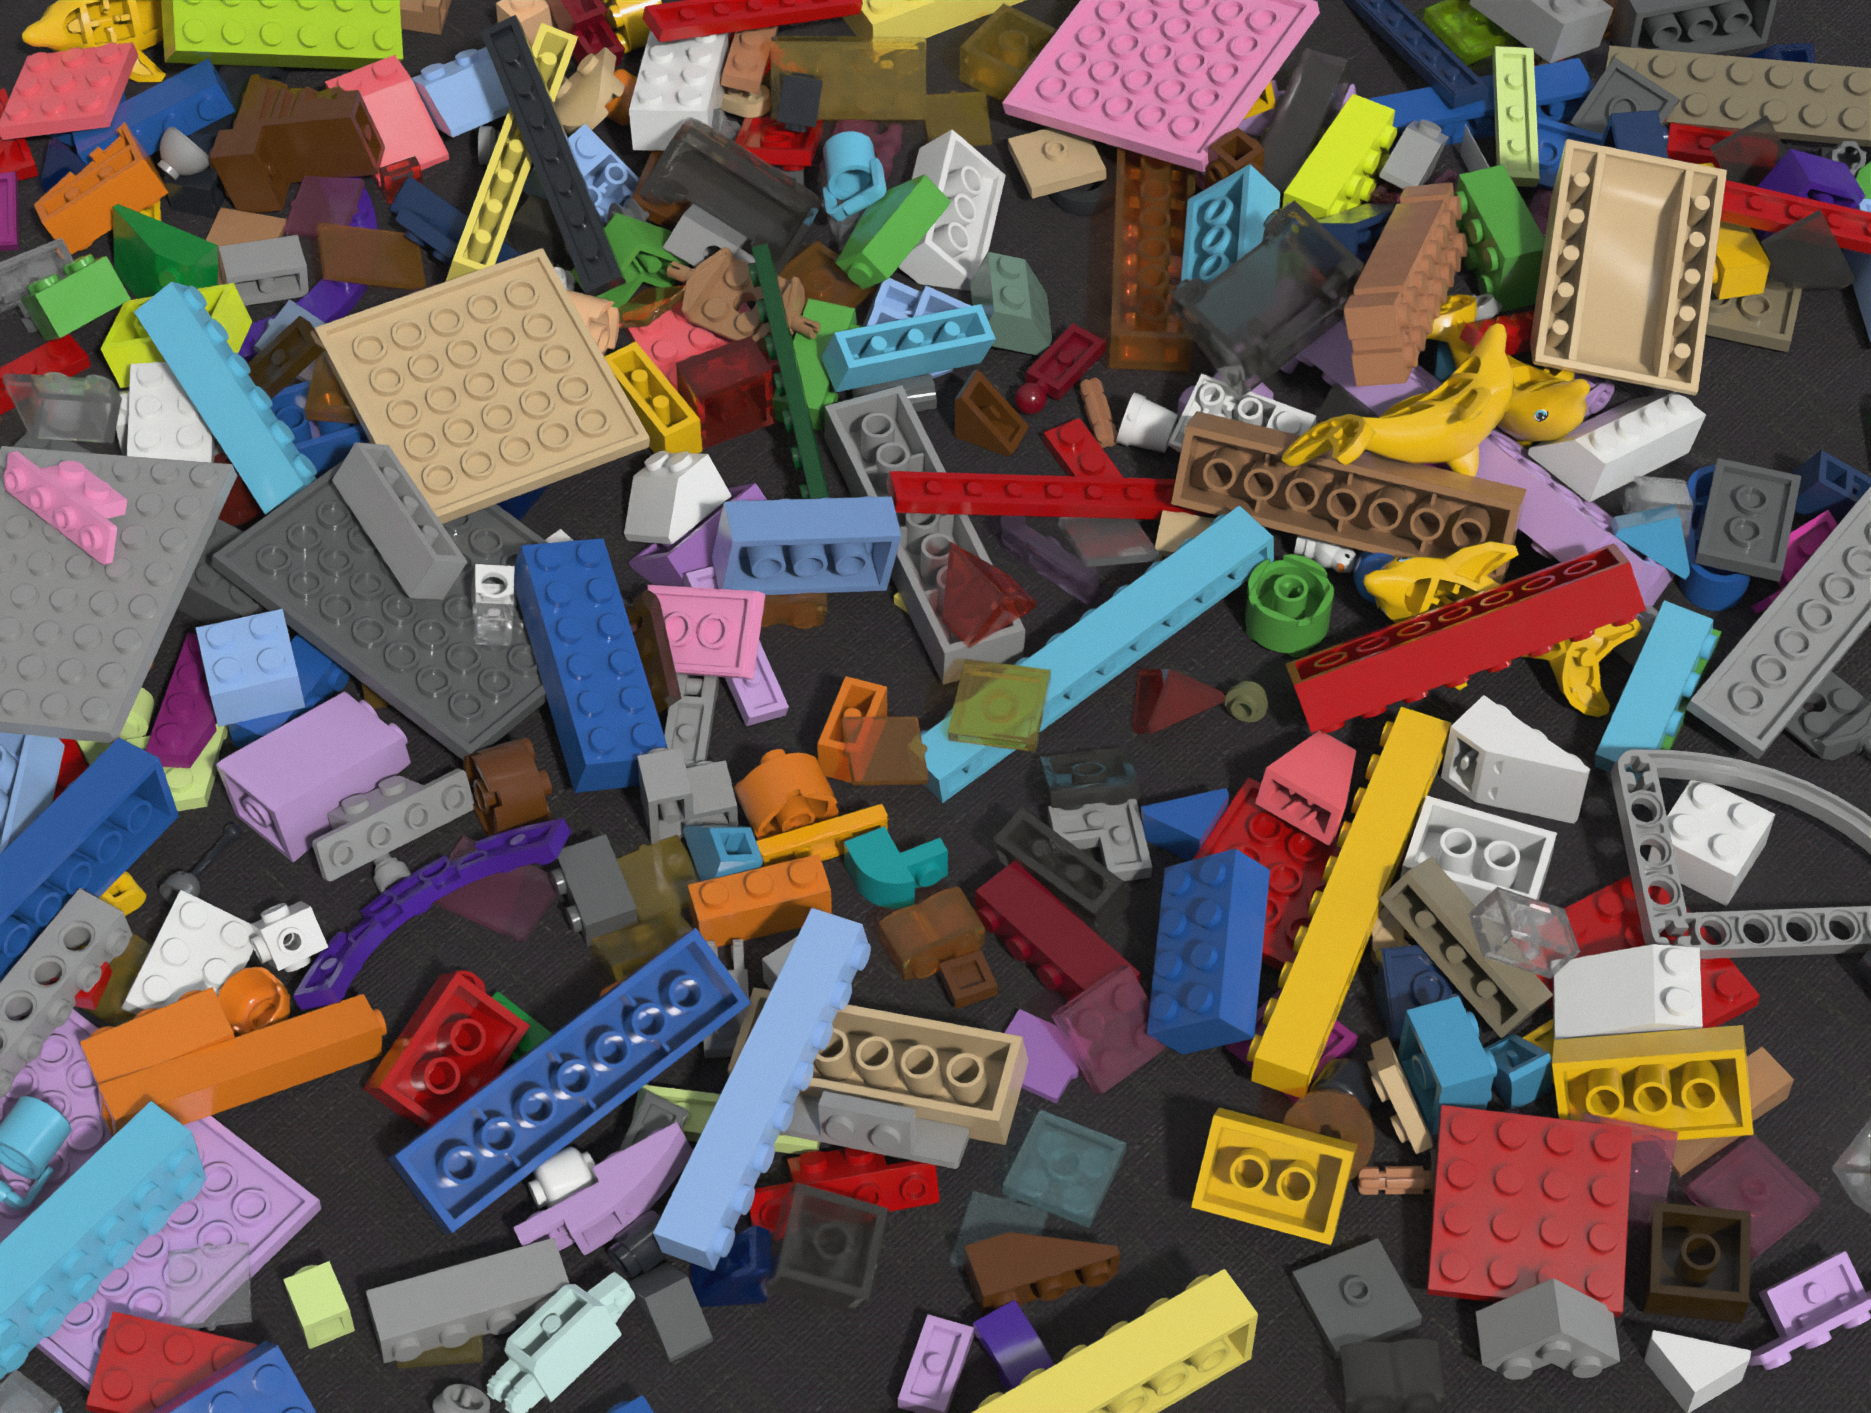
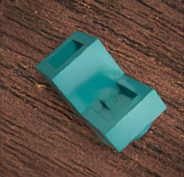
M884 826L845 841L844 865L856 889L865 899L885 908H907L915 905V888L932 886L940 881L941 878L948 876V850L941 838L899 853Z

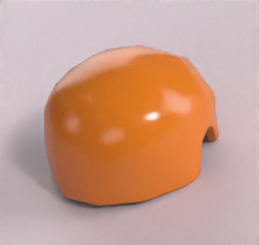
M243 968L228 977L218 991V1000L233 1033L237 1037L285 1021L290 1015V994L278 978L265 968Z

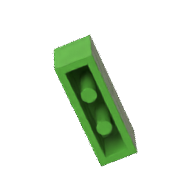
M808 298L802 316L819 322L820 331L818 334L814 332L817 335L814 339L796 332L793 344L813 429L823 431L825 425V406L838 403V394L835 393L821 357L834 333L861 328V326L857 325L855 308ZM776 387L772 399L776 421L784 422L782 410L788 409L789 404L787 396L779 397Z

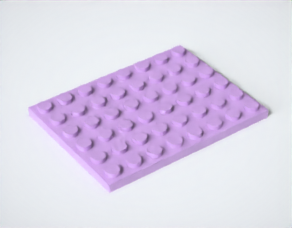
M72 1009V1013L66 1023L61 1027H57L43 1043L38 1057L34 1061L27 1063L15 1077L9 1092L0 1098V1125L19 1098L29 1096L39 1099L56 1109L65 1117L72 1129L67 1139L47 1165L54 1169V1171L32 1203L22 1210H14L3 1201L0 1203V1243L112 1138L100 1113L98 1087L80 1044V1041L89 1038L98 1028L74 1009ZM212 1116L184 1125L193 1133L207 1179L203 1183L200 1192L192 1200L183 1202L169 1216L166 1225L157 1234L149 1235L134 1250L133 1256L127 1264L119 1269H114L99 1284V1288L92 1298L84 1303H79L64 1318L61 1327L52 1336L44 1337L36 1345L40 1351L89 1391L113 1311L198 1330L322 1209L318 1198ZM0 1164V1180L9 1185L13 1192L23 1198L36 1179L24 1178Z

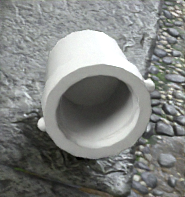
M1134 392L1124 414L1116 443L1127 447L1131 445L1166 453L1168 442L1175 430L1179 414L1147 400L1146 396Z

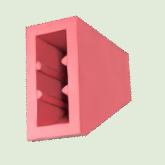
M1319 730L1266 767L1255 804L1330 846L1334 843L1346 807L1356 750L1326 733H1321Z

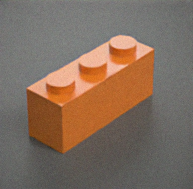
M819 854L688 885L690 916L693 926L699 931L705 941H715L717 947L733 944V940L737 939L746 941L800 928L803 926L811 908L832 914L831 889Z
M213 987L203 991L193 990L187 992L177 1002L160 1009H146L138 1013L133 1020L119 1026L100 1028L94 1031L89 1038L80 1041V1044L98 1087L99 1084L233 1039L235 1036Z

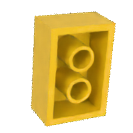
M1218 1108L1213 1116L1191 1208L1331 1245L1335 1237L1358 1144Z

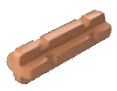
M1095 377L1090 380L1084 379L1080 383V395L1082 401L1086 404L1084 408L1091 430L1095 432L1093 437L1102 449L1107 446L1113 447L1117 444L1116 438L1118 434L1115 424L1111 422L1113 418L1107 398L1103 394L1102 382Z
M1362 1166L1357 1173L1358 1191L1363 1195H1378V1190H1384L1385 1194H1423V1189H1429L1430 1194L1429 1170H1424L1423 1166H1385L1384 1171H1379L1378 1166Z

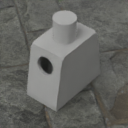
M696 200L682 215L663 246L670 253L695 267L718 252L719 249L716 246L721 249L723 247L729 248L735 258L749 264L755 262L752 255L741 249L748 236L699 200Z

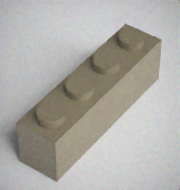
M1432 857L1407 871L1379 898L1500 1038H1503L1523 1023L1553 996L1551 991Z

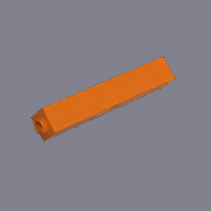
M361 994L99 1084L100 1113L112 1137L150 1101L182 1125L382 1056V1036L387 1034L385 1020L378 1008L372 1010L365 995Z

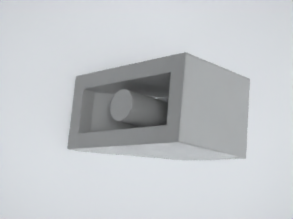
M1414 120L1404 130L1379 177L1402 189L1407 186L1423 185L1430 178L1449 137L1442 134V129L1433 122L1427 120H1420L1418 122Z

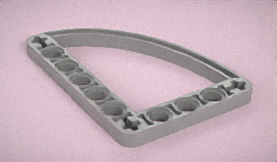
M1633 749L1624 752L1616 761L1611 770V780L1646 945H1670L1667 938L1659 936L1662 930L1665 929L1668 936L1678 937L1672 946L1699 947L1700 959L1864 953L1871 949V906L1687 913L1659 778L1695 780L1730 786L1783 802L1819 818L1844 833L1871 855V817L1837 795L1808 781L1776 769L1739 759L1676 750ZM1629 765L1632 766L1634 772L1642 774L1637 782L1632 772H1626ZM1634 804L1645 805L1651 810L1653 820L1642 822L1636 819L1631 811V806ZM1647 844L1655 847L1660 852L1661 862L1650 863L1641 856L1640 846ZM1650 886L1664 888L1669 894L1670 903L1661 905L1654 902L1649 896L1648 888ZM1840 921L1845 924L1850 932V938L1847 940L1836 938L1829 929V922ZM1790 922L1800 924L1806 930L1807 941L1800 942L1792 939L1787 933L1786 924ZM1746 924L1758 926L1763 931L1765 941L1763 943H1753L1748 940L1743 932V926ZM1702 926H1712L1717 929L1722 937V943L1719 945L1707 943L1700 934V928ZM1688 930V936H1683V934Z

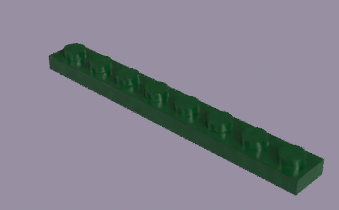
M768 243L752 247L755 262L748 264L753 287L761 286L763 299L756 300L762 324L769 323L772 335L765 336L768 353L771 360L778 359L781 370L773 374L779 397L787 396L789 404L788 409L782 410L788 434L795 433L798 445L791 447L794 464L797 471L804 470L807 483L800 484L802 498H830L774 260Z

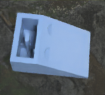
M584 124L568 140L604 226V222L607 221L609 206L616 202L624 208L625 201L631 198L639 178ZM534 167L526 179L523 191L549 217L556 220ZM646 219V223H652V221Z

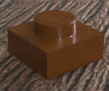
M981 950L939 963L938 974L955 1009L998 995V984Z

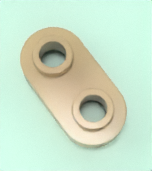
M764 85L760 86L758 94L726 87L720 110L743 118L763 116L771 109L770 91Z

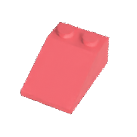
M395 55L325 81L326 89L339 86L345 91L359 90L386 147L378 174L371 175L379 187L393 182L391 179L393 177L411 171L416 173L449 160V153L411 77Z

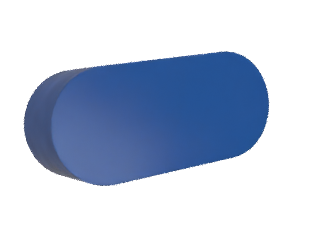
M1709 465L1698 469L1691 475L1680 511L1690 574L1686 580L1679 576V585L1683 595L1692 604L1710 611H1724L1734 608L1741 603L1746 595L1751 575L1695 563L1715 465Z

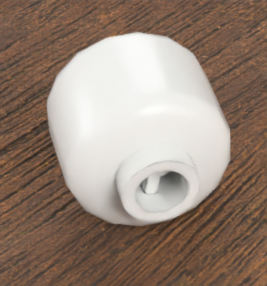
M566 1147L533 1171L535 1180L528 1182V1187L538 1209L545 1206L549 1209L569 1198L575 1191L588 1188L599 1182L592 1168L595 1166V1163L588 1152L581 1154L576 1148Z

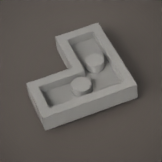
M1135 795L1048 806V820L1055 852L1099 847L1107 883L1152 877L1151 859Z

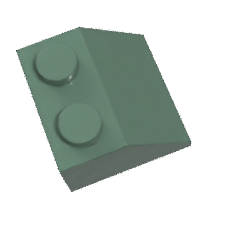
M987 252L970 282L972 306L982 305L996 338L992 346L1041 356L1053 344L1046 291L1025 259Z

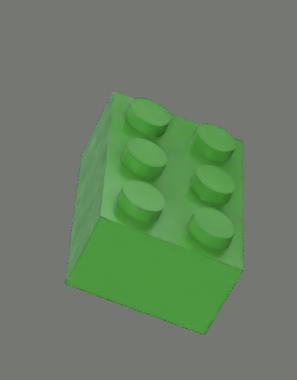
M1504 164L1459 174L1457 191L1454 192V196H1460L1462 218L1461 220H1456V226L1459 227L1460 233L1466 234L1468 252L1467 256L1463 257V261L1467 270L1473 271L1478 281L1480 295L1492 294L1502 304L1500 312L1536 304L1545 238Z

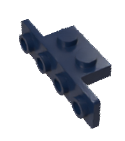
M408 177L391 205V211L397 214L395 220L408 229L405 235L409 239L424 247L428 243L435 248L432 255L451 266L469 216L415 178ZM503 242L496 264L521 256V253L506 242Z

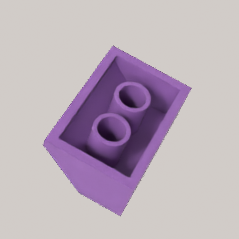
M753 483L728 488L732 496L725 502L739 500L761 501L767 499L758 485ZM724 503L675 543L649 544L628 562L631 568L653 585L685 587L683 580L686 573L714 566L712 554Z

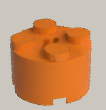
M782 749L772 750L766 753L761 758V764L753 769L743 780L738 782L734 788L738 801L758 840L838 817L839 811L836 807V797L815 756L806 753L786 754Z

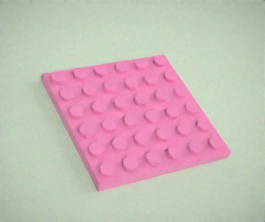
M1080 0L1003 101L1005 114L1205 173L1209 165V146L1238 127L1320 13L1318 1Z

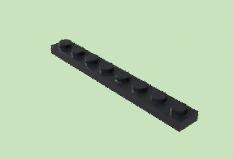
M514 15L480 31L585 293L596 297L626 283L520 20Z

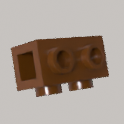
M1238 127L1211 144L1208 148L1209 165L1206 170L1204 190L1249 164L1263 175L1265 149L1262 148L1255 138L1249 137Z

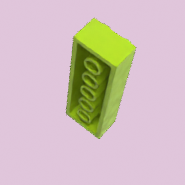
M161 0L165 63L198 64L209 58L212 64L356 70L393 55L400 62L403 60L400 0Z

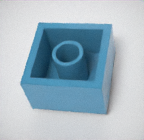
M1459 996L1406 1010L1397 1058L1407 1077L1409 1087L1431 1135L1438 1134L1439 1114L1442 1105L1486 1110L1488 1101H1491L1492 1098L1491 1087L1493 1078L1497 1076V1066L1491 1051L1484 1050L1481 1045L1479 1027L1474 1014L1471 1011L1466 1012Z

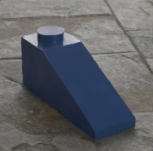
M1820 450L1791 472V474L1801 476L1795 511L1811 520L1829 510L1836 523L1839 524L1871 486V477L1823 450Z

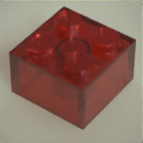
M752 336L735 342H729L719 348L690 356L676 363L678 393L700 418L702 450L774 424L772 369Z

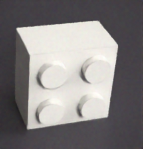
M1691 780L1667 816L1681 884L1727 906L1766 845L1775 814L1713 783ZM1652 846L1648 862L1659 863L1661 862L1660 852Z

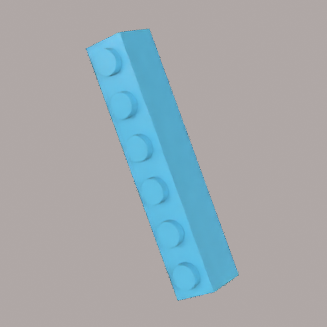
M170 282L134 313L265 515H268L317 480L314 476L317 474L316 468L305 455L299 453L292 441L295 437L290 428L283 421L278 420L270 407L273 404L270 397L262 388L256 386L248 375L251 372L250 367L238 353L233 352L226 340L229 339V336L224 327L218 321L212 319L206 311L205 306H207V302L204 296L193 286Z

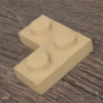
M1388 1037L1372 1043L1371 1048L1374 1059L1367 1062L1373 1075L1371 1078L1381 1101L1384 1102L1390 1099L1397 1112L1390 1119L1401 1143L1410 1140L1416 1154L1434 1147L1430 1132L1411 1094L1407 1077Z

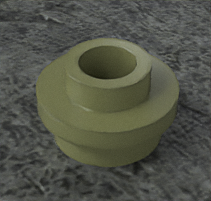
M1242 681L1231 687L1224 701L1229 714L1237 720L1245 722L1259 721L1264 717L1268 709L1265 690L1259 684L1252 681Z

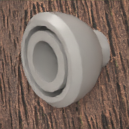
M168 127L160 142V155L162 159L157 164L165 173L176 180L180 175L191 176L198 174L210 166L209 156L175 127Z

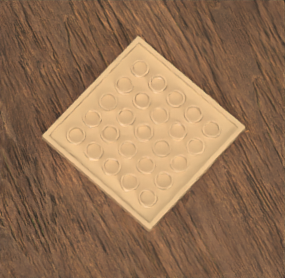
M543 248L314 328L326 348L323 354L370 443L390 446L442 524L649 447L650 437Z

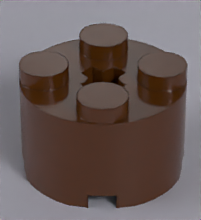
M528 737L476 751L464 757L463 768L469 785L473 784L476 796L474 798L473 810L480 826L488 837L551 820L550 809L545 796L552 794L551 781L545 769H537L534 762V749Z

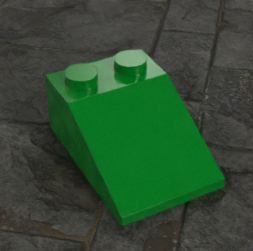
M120 204L113 207L114 270L119 279L137 299L154 296L170 282L193 286L196 289L218 285L217 244Z

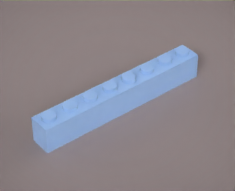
M811 908L653 1232L663 1253L714 1271L720 1257H726L730 1252L735 1238L734 1228L741 1214L746 1215L750 1210L755 1196L754 1186L761 1172L766 1173L770 1168L775 1154L774 1144L780 1131L785 1132L789 1128L794 1116L793 1104L799 1091H805L808 1088L814 1072L813 1062L819 1050H825L831 1040L833 1033L832 1022L838 1010H844L850 1000L852 993L851 982L857 970L862 971L869 960L871 946L868 944L863 924Z

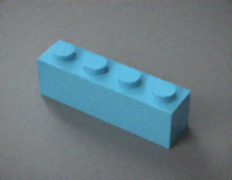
M979 304L836 332L821 358L836 393L979 364L996 338L984 309Z
M1664 600L1595 753V767L1611 773L1614 764L1624 752L1633 749L1661 750L1667 735L1675 737L1684 713L1678 711L1684 697L1689 699L1693 697L1701 677L1700 674L1695 673L1701 658L1709 660L1717 642L1718 636L1712 634L1714 619ZM1630 765L1626 769V772L1634 774L1636 782L1642 775L1641 773L1634 772Z

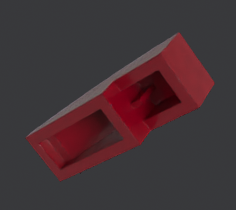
M547 0L559 29L578 36L572 53L578 64L591 53L596 55L606 47L616 56L615 68L620 66L625 48L605 20L608 10L601 0Z

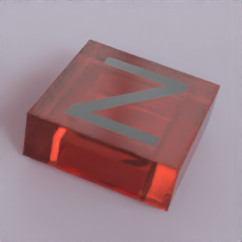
M416 156L379 168L382 192L387 204L394 202L408 177L415 178L423 184L421 166Z

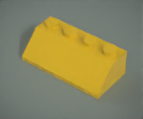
M1743 1025L1554 1040L1552 1068L1559 1119L1633 1127L1632 1143L1754 1135Z

